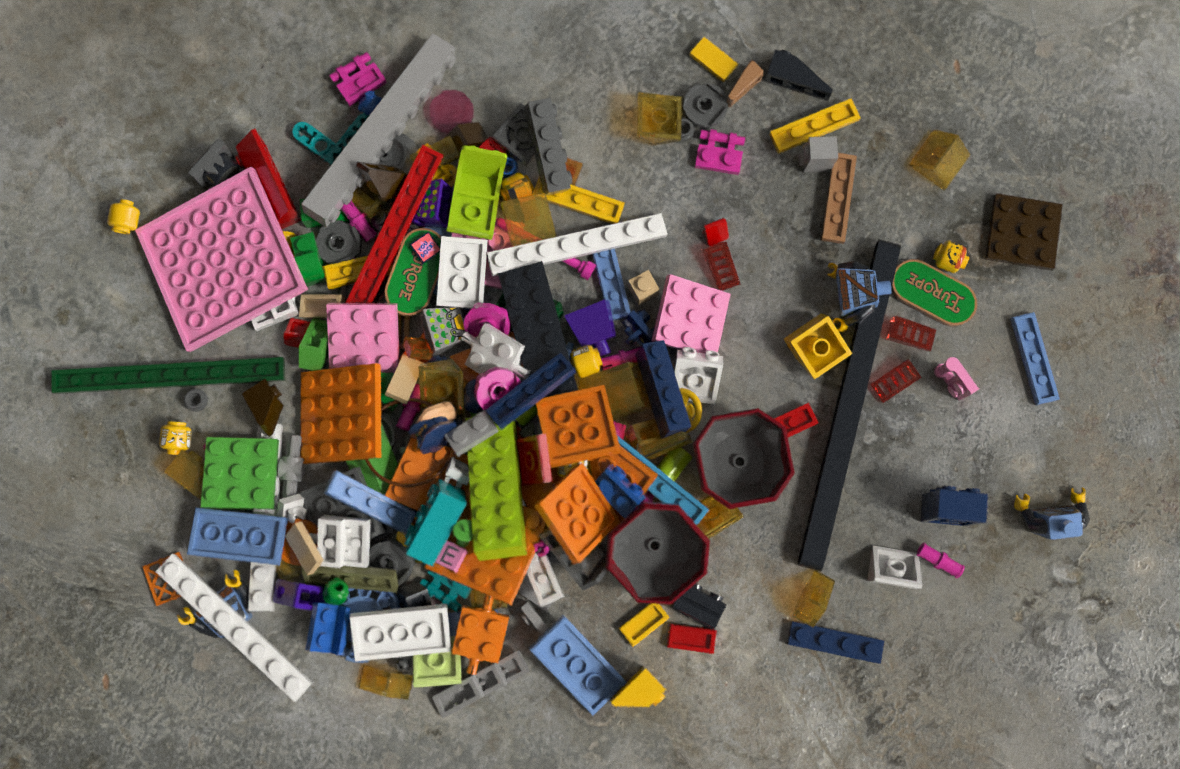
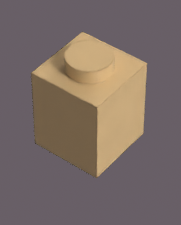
M649 270L628 281V288L638 306L659 294L660 289Z

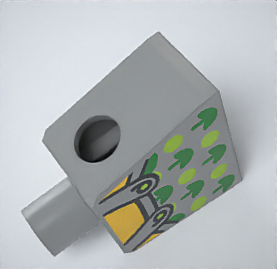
M431 308L422 310L419 318L431 357L464 343L461 337H464L462 335L465 333V318L462 317L460 308Z

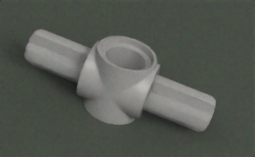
M299 435L288 436L286 457H282L279 460L278 478L284 481L282 499L296 495L297 483L301 482V480L303 481L305 477L306 464H303L304 460L300 458L302 437Z

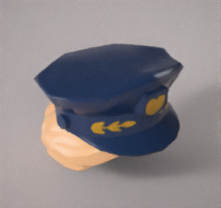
M444 401L424 409L416 424L410 428L409 436L417 439V449H420L423 455L437 452L449 444L444 435L457 427L455 422H450L455 420L457 416L450 402Z

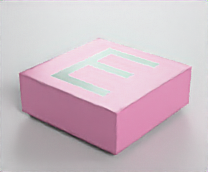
M446 541L435 563L457 573L467 550Z

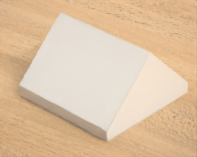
M872 546L867 581L910 589H921L922 577L919 557L915 552Z

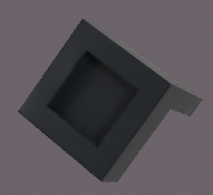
M417 581L397 589L396 594L400 600V608L432 605L427 588Z

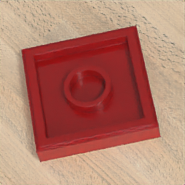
M546 434L517 439L522 486L552 482Z

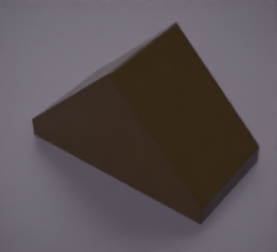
M479 122L459 124L440 141V145L447 157L456 152L460 156L462 146H476L479 148L488 137Z

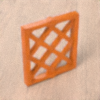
M175 553L183 561L181 553ZM170 556L142 566L156 606L182 597L180 594H176L177 591L175 589L173 592L167 590L168 583L166 581L163 587L155 585L158 577L161 576L155 571L150 570V567L155 564H160L161 566ZM149 573H152V574L155 575V577H154V579H153V582H152V580H151V577H150V574H149ZM155 588L161 590L158 597ZM164 592L171 595L169 599L161 600Z

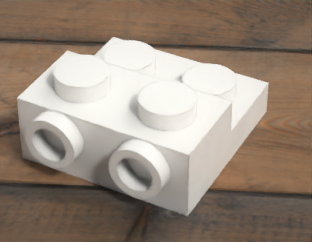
M684 347L683 350L677 349L674 373L679 388H685L694 392L701 403L715 405L723 369V356H719L718 352L708 350L706 353H698L691 347Z

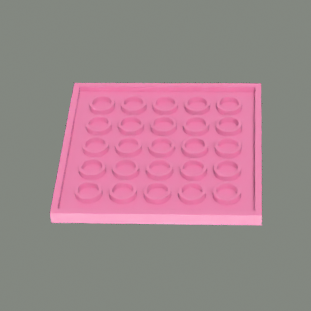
M252 167L135 230L184 347L188 352L196 350L308 290L256 170Z

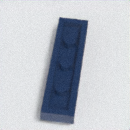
M559 353L490 406L486 412L502 430L575 374L576 371L569 361Z
M791 621L787 645L881 664L885 641Z

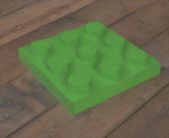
M207 437L201 507L274 510L279 440Z

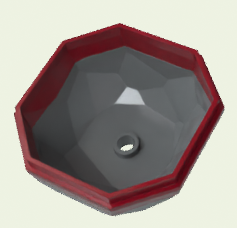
M759 408L711 416L693 442L701 490L728 509L777 501L795 474L786 427ZM736 458L743 460L742 466L736 465Z
M644 502L608 533L606 568L637 603L671 605L707 574L710 540L679 504ZM654 541L659 543V546L656 548L650 546Z

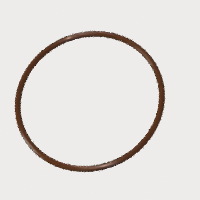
M409 398L408 402H419L433 406L432 403L421 399ZM397 400L392 401L381 407V412L387 407L401 402ZM451 447L445 464L436 474L424 481L411 484H402L388 480L373 468L369 459H365L370 470L384 482L399 487H415L426 484L438 477L448 466L454 450Z

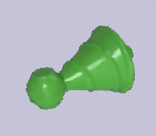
M460 520L453 527V533L457 538L456 543L459 547H466L469 541L473 539V527L470 520Z

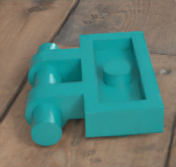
M428 570L427 573L434 577L433 581L430 583L423 579L420 584L427 588L430 597L434 596L442 604H447V609L451 608L458 612L462 604L456 601L458 595L468 598L473 589ZM442 583L451 589L448 595L439 589Z

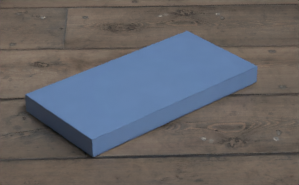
M195 508L187 555L280 566L288 518Z
M564 615L529 647L530 651L592 715L627 683Z

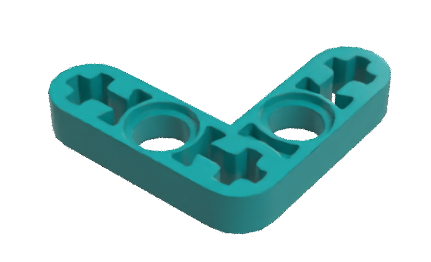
M360 114L337 143L307 122H299L294 125L292 133L298 143L331 166L335 161L334 157L336 155L339 156L343 151L341 147L344 146L345 148L347 146V139L356 134L357 131L355 130H359L362 122H365L370 115ZM306 130L309 136L312 137V140L310 141L305 135L301 136L299 131ZM318 141H325L327 147L323 151H317L315 149L316 143Z

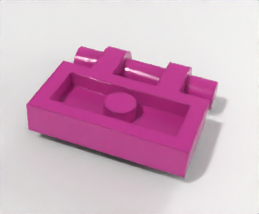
M367 52L361 56L356 55L352 58L353 61L343 67L342 65L335 68L336 71L329 75L334 83L339 79L343 80V82L336 86L349 106L365 97V92L375 91L387 83L374 62L366 67L365 63L372 60ZM359 68V72L351 77L348 76L349 73Z
M710 129V131L701 130L700 139L708 140V145L699 144L695 168L739 175L743 151L734 150L735 145L744 146L745 137L737 136V133L732 132L730 134L718 133L714 129ZM715 141L728 143L727 149L714 147Z

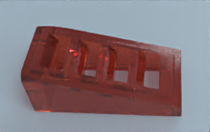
M721 242L702 249L718 290L724 291L741 284L727 242ZM721 250V255L713 257L712 253ZM725 259L726 263L716 266V261ZM728 267V272L719 275L718 270ZM732 276L733 280L725 283L721 282V279Z
M894 316L891 318L886 340L931 352L936 329ZM899 325L903 326L901 335L897 334ZM911 328L910 337L907 338V329ZM916 330L920 331L918 341L914 340ZM924 332L929 333L926 344L922 343Z
M906 359L870 385L884 403L922 377L911 361ZM906 367L912 376L911 379L906 377L902 368ZM896 372L899 373L905 382L902 385L894 375ZM890 377L897 386L895 390L892 389L886 380ZM883 382L890 393L885 395L878 384Z

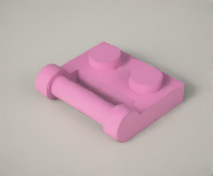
M955 357L947 359L944 364H939L934 369L935 375L945 380L949 393L954 398L957 397L958 400L979 390L960 361Z

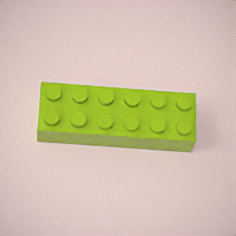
M515 420L502 430L493 421L498 432L468 450L474 553L479 561L527 555Z

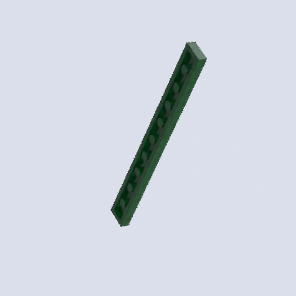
M274 357L51 370L52 393L68 394L259 383L264 379L268 382L285 381V358Z

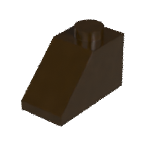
M357 161L356 165L369 190L377 194L378 199L387 202L397 198L408 175L396 166Z
M264 379L241 394L260 428L270 437L275 431L284 405L279 398L282 396V393L277 385L273 384L271 386Z

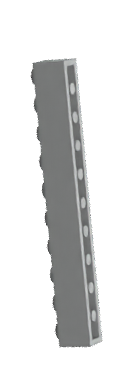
M435 34L430 36L303 201V213L326 228L330 222L334 223L337 220L344 204L348 205L353 198L355 189L357 187L360 188L365 183L356 166L357 161L379 164L380 156L383 152L387 153L393 144L392 140L396 135L400 136L408 119L415 117L419 109L418 106L422 101H427L433 86L439 85L443 79V73L447 68L451 69L456 61L454 46Z

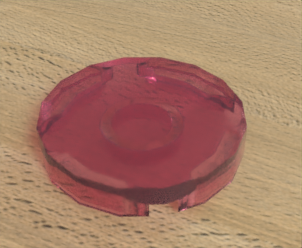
M457 90L441 92L440 95L432 100L429 108L432 123L439 131L446 134L459 124L472 123L474 118V107L471 100L463 92Z

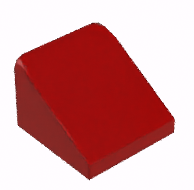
M725 218L704 226L702 233L708 246L715 245L729 238Z
M290 318L283 334L284 344L299 348L311 322Z

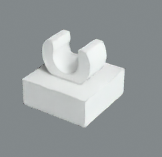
M452 457L447 466L444 481L449 482L453 478L457 481L456 487L460 488L462 484L467 486L469 482V466Z
M300 494L279 499L277 517L288 518V521L291 523H295V519L299 518L304 520L306 517V509L303 508L304 498Z

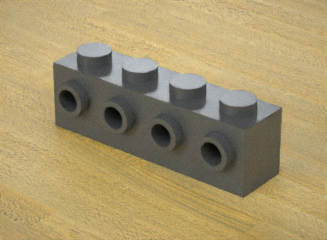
M551 98L530 101L524 106L543 195L547 196L566 192L571 188L572 176L570 171L566 169V150L561 147L562 131L560 126H557L555 117H557L556 105L552 104Z

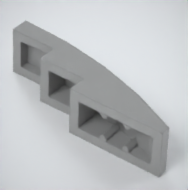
M520 650L499 660V663H494L477 672L476 675L462 680V684H455L438 693L432 699L442 718H445L530 672V669Z

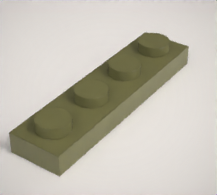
M319 566L310 575H306L303 567L301 568L305 584L326 586L332 579L340 578L346 582L348 588L394 593L397 592L399 586L396 570L387 568L352 566L335 568Z

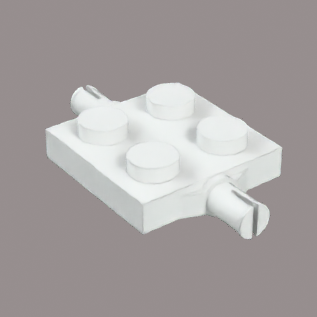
M484 324L476 338L468 332L462 335L464 337H461V340L472 346L465 365L481 374L494 367H503L510 369L523 379L528 377L527 374L530 371L519 365L520 356L525 348L521 343L490 324Z

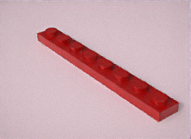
M422 145L346 303H373L444 157L443 154Z

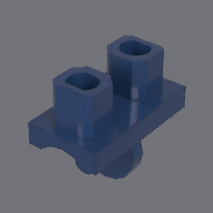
M645 309L638 312L633 310L622 322L626 327L624 332L629 336L625 341L628 346L634 342L640 348L642 344L652 342L655 327L650 330L646 325L651 318Z

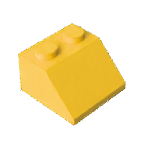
M821 313L784 338L794 357L814 380L852 354L830 317Z
M643 666L610 699V702L614 706L649 707L651 704L656 706L665 697L663 692L666 689Z

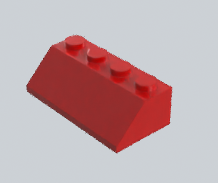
M255 128L252 129L237 144L236 150L238 155L235 157L241 168L245 167L247 169L252 167L256 170L279 225L283 230L300 222L301 218L264 140Z

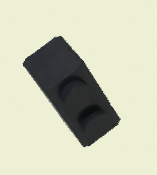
M694 584L673 602L671 609L715 630L727 604L722 602L723 597L713 592L707 595L701 591L702 586Z

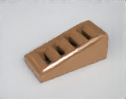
M753 60L749 62L728 95V107H732L761 81L763 70Z

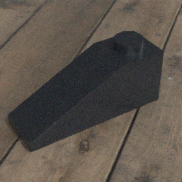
M787 50L774 51L765 82L825 101L829 100L833 89L804 62Z

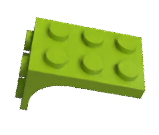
M462 146L447 226L448 232L492 240L501 183L507 161L505 153L497 150L481 149L476 146Z

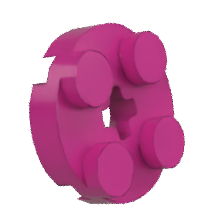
M475 303L464 319L465 332H469V334L476 338L484 325L482 322H489L496 329L509 335L511 323L508 318V311L491 303Z
M494 367L488 369L476 378L474 388L475 399L486 411L521 383L520 379L508 368ZM497 386L503 388V391H500L499 396H496V394L493 393V390Z

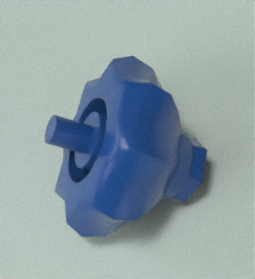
M374 91L365 92V97L359 100L358 110L366 116L370 115L383 98L376 95Z

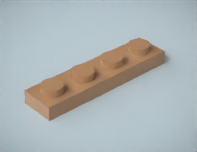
M838 153V160L831 169L821 241L840 244L845 242L857 159L855 155Z

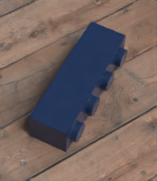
M661 340L642 344L635 356L661 440L682 436L691 428V424L665 341Z

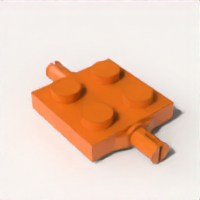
M487 595L484 597L482 607L462 606L452 654L465 656L470 659L466 672L471 674L472 666L474 665L472 675L477 674L479 661L499 663L509 621V615L500 614L491 609L494 598L490 597L489 603H487L489 598Z

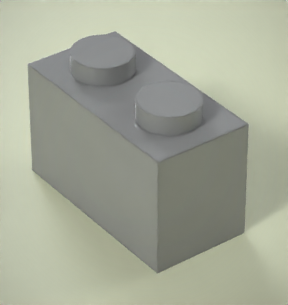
M837 136L809 137L806 145H803L802 152L799 153V165L803 166V173L831 171L838 160Z

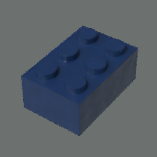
M942 486V488L930 489L929 493L922 494L920 522L956 526H972L987 523L988 494L980 493V489L965 488V490L956 491L955 486Z

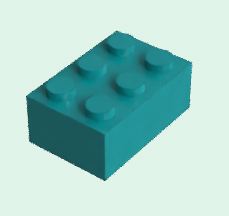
M441 479L438 480L436 485L432 484L427 493L428 500L425 505H420L415 516L417 517L414 526L410 525L405 534L406 541L404 543L407 546V555L432 567L466 505L465 491Z

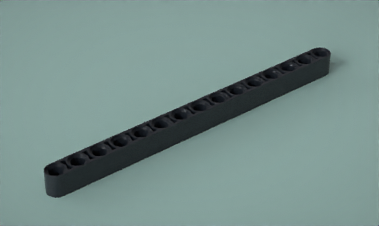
M878 239L869 268L876 272L877 282L890 281L891 288L901 250L900 244ZM890 294L879 295V304L875 307L874 312L855 325L850 346L852 354L847 358L798 558V566L821 572L825 564Z

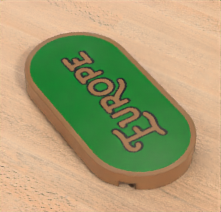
M428 228L415 229L405 236L385 286L384 295L386 302L397 303L398 315L413 316L425 309L438 280L440 251L423 261L412 246L413 243L429 234L439 249L441 248V236Z
M907 260L896 267L892 289L895 297L902 303L951 327L962 325L974 316L977 310V298L974 291L965 283L921 260Z

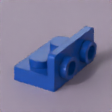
M611 464L595 480L608 503L624 518L646 498L643 495L642 488L634 482L631 483L626 478L624 470L619 466Z
M313 602L305 650L342 655L346 645L350 607Z

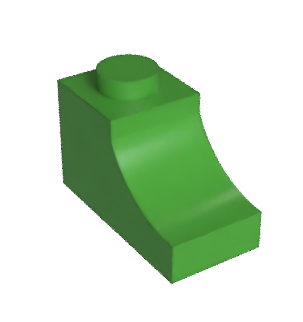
M313 318L299 345V368L316 371L323 369L328 358L327 321Z

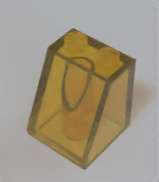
M626 362L578 379L580 383L579 390L600 385L605 386L613 420L652 409L638 363Z

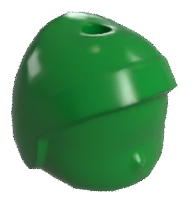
M334 578L329 581L323 590L324 600L331 605L343 604L349 595L346 582L340 578Z

